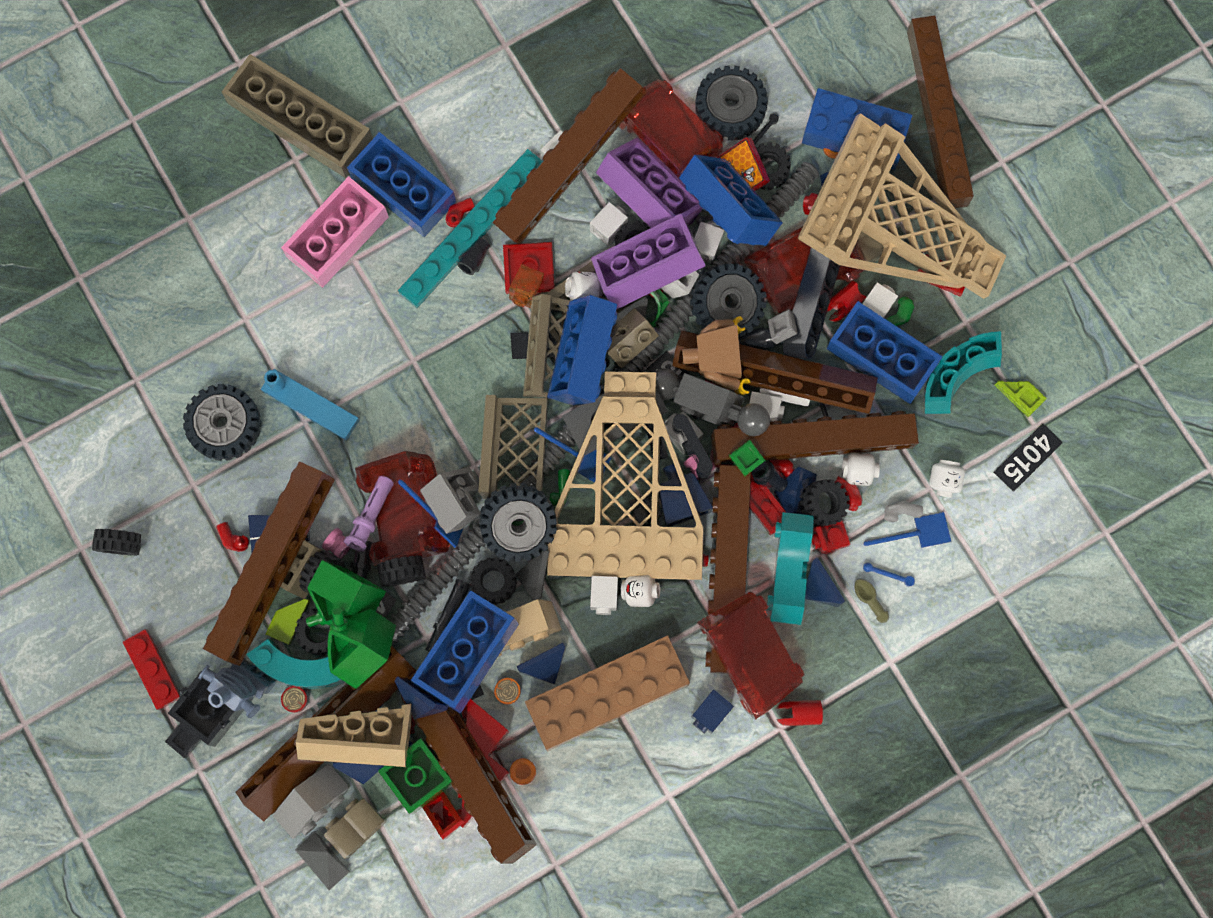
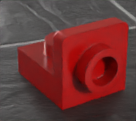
M843 521L823 527L816 526L813 529L812 545L814 549L819 550L820 555L851 545Z

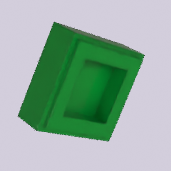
M747 440L728 455L743 476L749 474L765 461L750 440Z

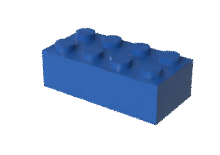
M818 88L802 144L839 152L855 117L860 113L880 127L886 123L904 135L906 139L912 115ZM899 153L897 154L894 163L891 167V169L893 170L896 169V166L899 162Z
M380 132L347 167L351 179L423 237L448 212L449 207L456 203L453 190Z
M694 155L679 177L685 184V189L699 200V205L712 215L714 223L726 231L728 239L733 243L766 246L783 223L726 159Z
M592 295L569 301L547 398L573 406L594 403L598 398L601 390L599 385L601 375L606 368V352L612 342L611 330L617 320L616 303Z
M857 301L836 331L827 347V350L863 374L878 377V384L909 404L912 403L942 359L941 355L859 301Z
M470 590L411 681L461 714L518 627V622L514 617Z

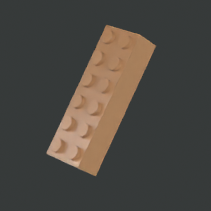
M665 636L525 701V704L548 752L689 686L690 682L669 637Z

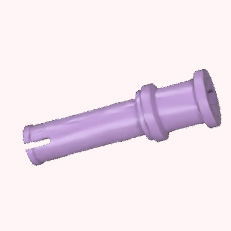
M379 476L361 515L357 516L353 521L354 527L350 535L344 539V543L350 548L357 551H365V543L370 533L375 531V520L394 484L391 479Z

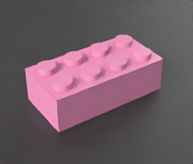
M348 176L281 249L291 262L323 288L389 218L384 205Z

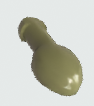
M857 579L854 585L857 597L860 601L869 605L880 623H886L889 620V614L877 600L875 588L870 582L864 579Z

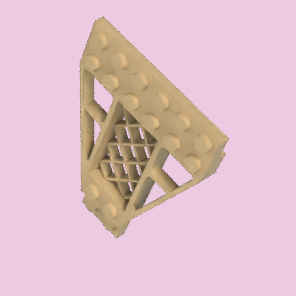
M861 113L857 115L798 239L838 265L953 288L964 286L983 299L989 297L1006 255L988 244L978 231L967 225L904 143V135L886 123L880 127ZM898 153L917 177L912 188L889 173ZM922 184L937 204L919 193ZM887 189L893 193L895 201L888 202L884 190ZM878 197L880 204L873 206ZM905 203L913 206L915 214L908 215ZM897 205L901 218L893 219L890 206ZM882 209L886 221L879 223L875 210ZM925 216L933 219L934 228H928ZM917 218L921 231H913L911 219ZM895 223H903L906 235L899 236ZM886 225H887L889 231H887L886 229H884L882 226H886ZM945 229L954 234V241H948ZM861 231L883 245L884 250L878 263L850 258ZM937 231L941 244L934 246L930 233ZM923 235L926 248L919 249L915 236ZM908 238L909 244L904 242L903 239ZM936 249H943L946 261L939 262ZM891 251H893L925 273L888 266L886 262ZM928 252L929 257H927L923 253Z
M605 372L604 396L555 508L557 520L571 488H592L595 490V522L592 525L559 524L557 522L556 534H553L554 540L552 544H548L547 575L620 578L649 575L654 579L702 580L704 527L656 400V372ZM605 423H614L604 432ZM620 424L639 425L628 433ZM645 424H654V432ZM616 426L626 435L617 446L607 437ZM643 426L652 437L641 447L632 436ZM596 435V481L594 484H574V479L592 437ZM660 436L664 437L681 481V486H661L659 484ZM604 439L614 448L605 457ZM628 439L639 448L629 459L619 450ZM652 441L653 459L644 450ZM615 452L626 461L616 472L606 462ZM641 452L651 461L642 472L631 463ZM629 464L638 476L627 485L618 474ZM605 465L613 475L603 483V467ZM653 466L651 484L644 474ZM615 477L625 486L616 497L605 487ZM640 478L651 487L641 498L630 488ZM604 490L612 501L602 509ZM627 490L638 500L628 510L618 501ZM661 490H680L685 492L696 522L695 527H661L658 525L659 492ZM651 492L652 510L643 501ZM614 503L624 512L615 523L604 513ZM640 503L650 513L641 523L630 514ZM602 516L611 525H602ZM628 516L637 526H619L618 524ZM651 518V526H643Z

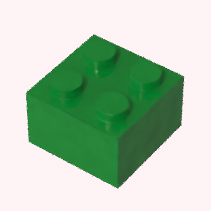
M419 739L408 748L405 767L384 766L378 771L406 811L412 815L451 786L452 781L449 774L439 765V759L423 739Z

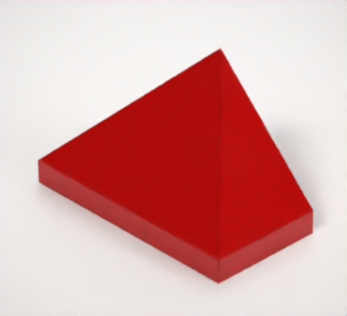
M444 791L422 807L443 840L449 838L464 823Z

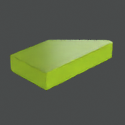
M998 381L994 385L1027 417L1047 399L1029 381Z
M304 599L277 610L265 635L291 645L296 634L295 627L298 624L296 622L306 612L310 601Z

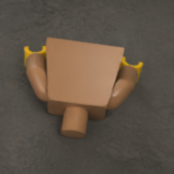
M741 316L733 320H714L701 330L700 335H697L698 348L682 349L684 364L699 363L700 375L704 376L707 381L724 389L733 390L738 395L748 394L749 391L743 389V384L750 383L749 379H737L741 378L742 374L738 334L745 330V327L740 328L737 323L743 320Z

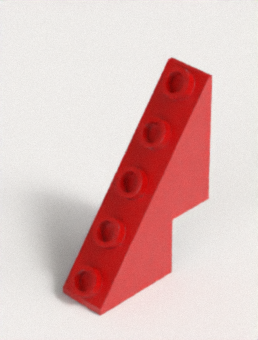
M470 699L462 711V718L467 719V728L498 780L502 783L510 772L490 757V755L510 731ZM463 798L462 809H457V812L464 821L461 827L466 828L474 817L466 811Z

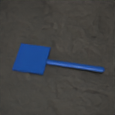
M538 427L534 428V431L572 455L578 456L579 452ZM597 449L584 456L577 472L594 483L596 481ZM605 465L603 467V474L607 468Z
M399 480L398 484L437 520L434 528L456 548L464 527L461 530L446 534L439 525L432 509L403 480Z
M942 512L914 518L917 531L865 541L863 544L864 546H870L918 536L921 548L951 542L945 514Z

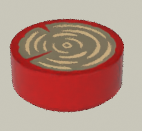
M291 686L282 693L281 704L287 711L298 713L306 708L308 695L304 689Z

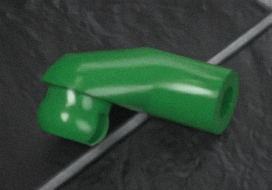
M901 297L898 300L899 308L897 314L885 319L897 327L908 323L915 307L913 300L909 297Z
M568 469L558 471V493H550V501L553 506L557 505L570 475Z

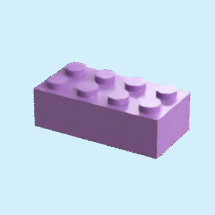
M638 137L608 152L596 171L603 181L650 228L679 214H682L687 225L690 226L703 209L699 205V200L685 189V184Z
M682 214L591 258L603 292L610 302L617 304L616 309L706 266Z

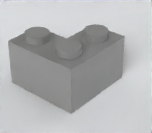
M470 467L440 473L420 490L426 504L432 509L439 525L446 534L461 530L481 514L472 499V496L478 492L479 482Z
M328 764L295 787L272 816L292 839L301 833L306 836L317 826L315 822H318L328 813L327 809L329 807L334 810L345 800L343 795L350 787Z

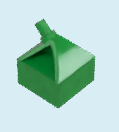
M322 560L307 587L318 611L317 614L307 617L306 623L309 627L318 624L331 626L333 620L332 610L335 608H341L345 618L369 609L376 612L386 591L348 568Z
M335 608L332 610L333 620L328 635L330 673L357 689L388 661L396 625L372 609L345 618L343 610Z

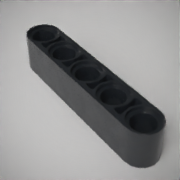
M813 248L810 250L792 311L798 334L783 342L784 354L795 358L811 359L814 356L841 266Z

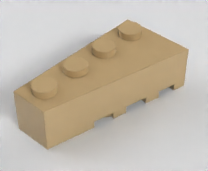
M537 599L507 611L506 613L514 617L519 625L501 652L509 649L514 651L523 648L528 642L540 641L549 637L550 634L561 631L562 628L552 601Z
M411 704L401 705V708L388 710V707L378 708L377 712L361 714V711L350 712V715L337 717L334 714L300 719L296 738L297 757L300 760L405 767L411 728Z

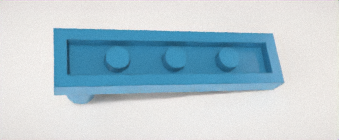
M275 369L267 371L264 375L265 383L260 389L263 393L347 441L360 421L355 415Z

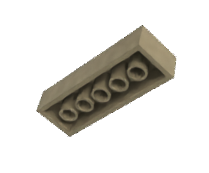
M249 54L222 90V94L229 105L345 178L349 175L347 167L373 140L368 127Z

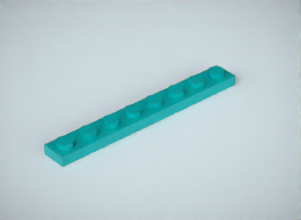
M527 149L398 289V293L414 307L418 308L457 266L458 257L470 248L478 238H482L494 225L493 221L496 219L497 211L501 207L507 206L512 200V193L526 183V178L530 171L538 168L543 161Z

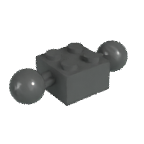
M662 368L655 371L657 373L656 392L659 393L663 401L675 397L673 402L681 405V411L719 426L725 425V423L734 426L735 421H737L740 430L749 436L763 434L770 425V415L767 409L756 403L741 407L745 398L741 395L684 373L680 383L677 374L670 369Z

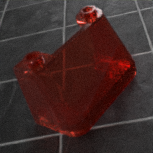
M656 79L643 87L647 93L619 126L621 130L627 127V131L630 134L634 132L678 178L694 155L716 158L723 150L722 136L716 130L712 131L673 92L672 86L666 80Z
M803 226L744 259L747 268L752 270V274H756L759 277L758 282H762L764 286L762 291L766 292V299L776 315L787 310L792 312L812 248L798 239ZM854 246L850 258L862 260L856 246ZM841 265L836 281H854L860 277L859 273L865 270Z
M403 451L355 467L357 486L366 493H372L379 476L387 477L394 482L376 518L380 541L374 542L369 552L373 566L377 567L379 563L395 558L422 556V558L449 551L450 543L434 528L437 520L398 484L399 480H403L425 502V498L420 490L437 476L434 462L430 456Z
M750 591L698 621L697 624L702 633H706L711 647L715 649L737 689V694L741 698L740 702L744 710L756 720L803 683L802 677L805 674L797 662L793 663L765 611L768 609L765 600L761 595L756 596Z

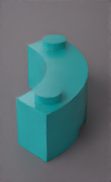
M1001 331L973 336L969 338V341L957 347L954 346L942 357L933 373H931L927 383L925 414H950L953 397L965 380L982 370L1001 367Z
M783 512L781 523L776 522L774 537L779 539L772 595L767 596L766 610L771 611L770 621L797 625L802 623L805 608L807 562H809L813 536V516Z
M269 639L246 654L265 674L290 686L303 689H321L345 683L330 673L328 657L319 660L295 659L283 653Z

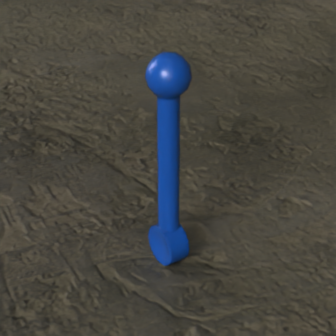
M869 562L863 565L865 572L872 571L902 581L907 587L915 583V579L912 576L903 577L873 567Z

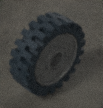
M730 65L724 66V70H721L719 67L715 69L714 73H708L706 79L703 78L700 87H698L695 100L697 119L699 123L702 122V127L705 130L708 129L709 134L712 136L717 134L718 138L722 140L724 137H728L730 141H733L734 137H737L738 140L743 139L744 135L750 136L753 130L756 131L760 124H762L767 110V91L765 87L763 88L762 80H757V75L754 72L749 74V69L744 68L742 71L740 66L735 65L734 69H730ZM732 100L737 104L730 106L726 102Z
M722 264L708 269L699 276L700 279L694 283L695 289L691 291L693 299L690 300V305H693L691 312L697 318L695 319L696 323L702 326L701 329H704L714 320H733L741 316L743 320L737 323L740 328L745 327V330L738 334V337H741L745 333H750L754 330V327L759 325V319L763 318L765 314L763 308H766L767 302H764L766 292L762 291L764 285L762 282H758L759 277L756 274H752V270L744 268L739 264ZM727 295L732 299L730 307H727L725 304V297Z

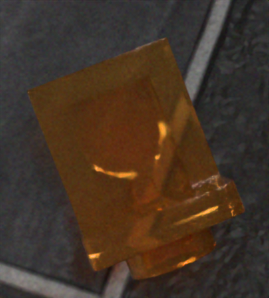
M521 264L509 288V299L517 306L531 308L532 297L536 295L544 279V273Z

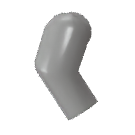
M901 501L888 505L884 510L886 512L884 518L888 522H897L898 515L901 514L920 518L923 514V507Z

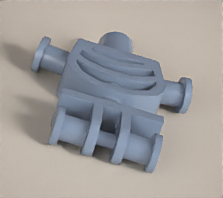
M245 657L240 666L232 664L230 668H222L217 674L209 669V665H206L198 678L200 680L204 678L210 682L207 688L211 692L208 697L209 703L215 708L226 704L233 711L244 709L247 712L246 716L248 718H252L260 710L258 704L254 705L252 703L254 697L262 698L263 694L269 693L276 683L274 680H268L263 671L257 674L255 672L257 666L254 664L249 665L245 661Z

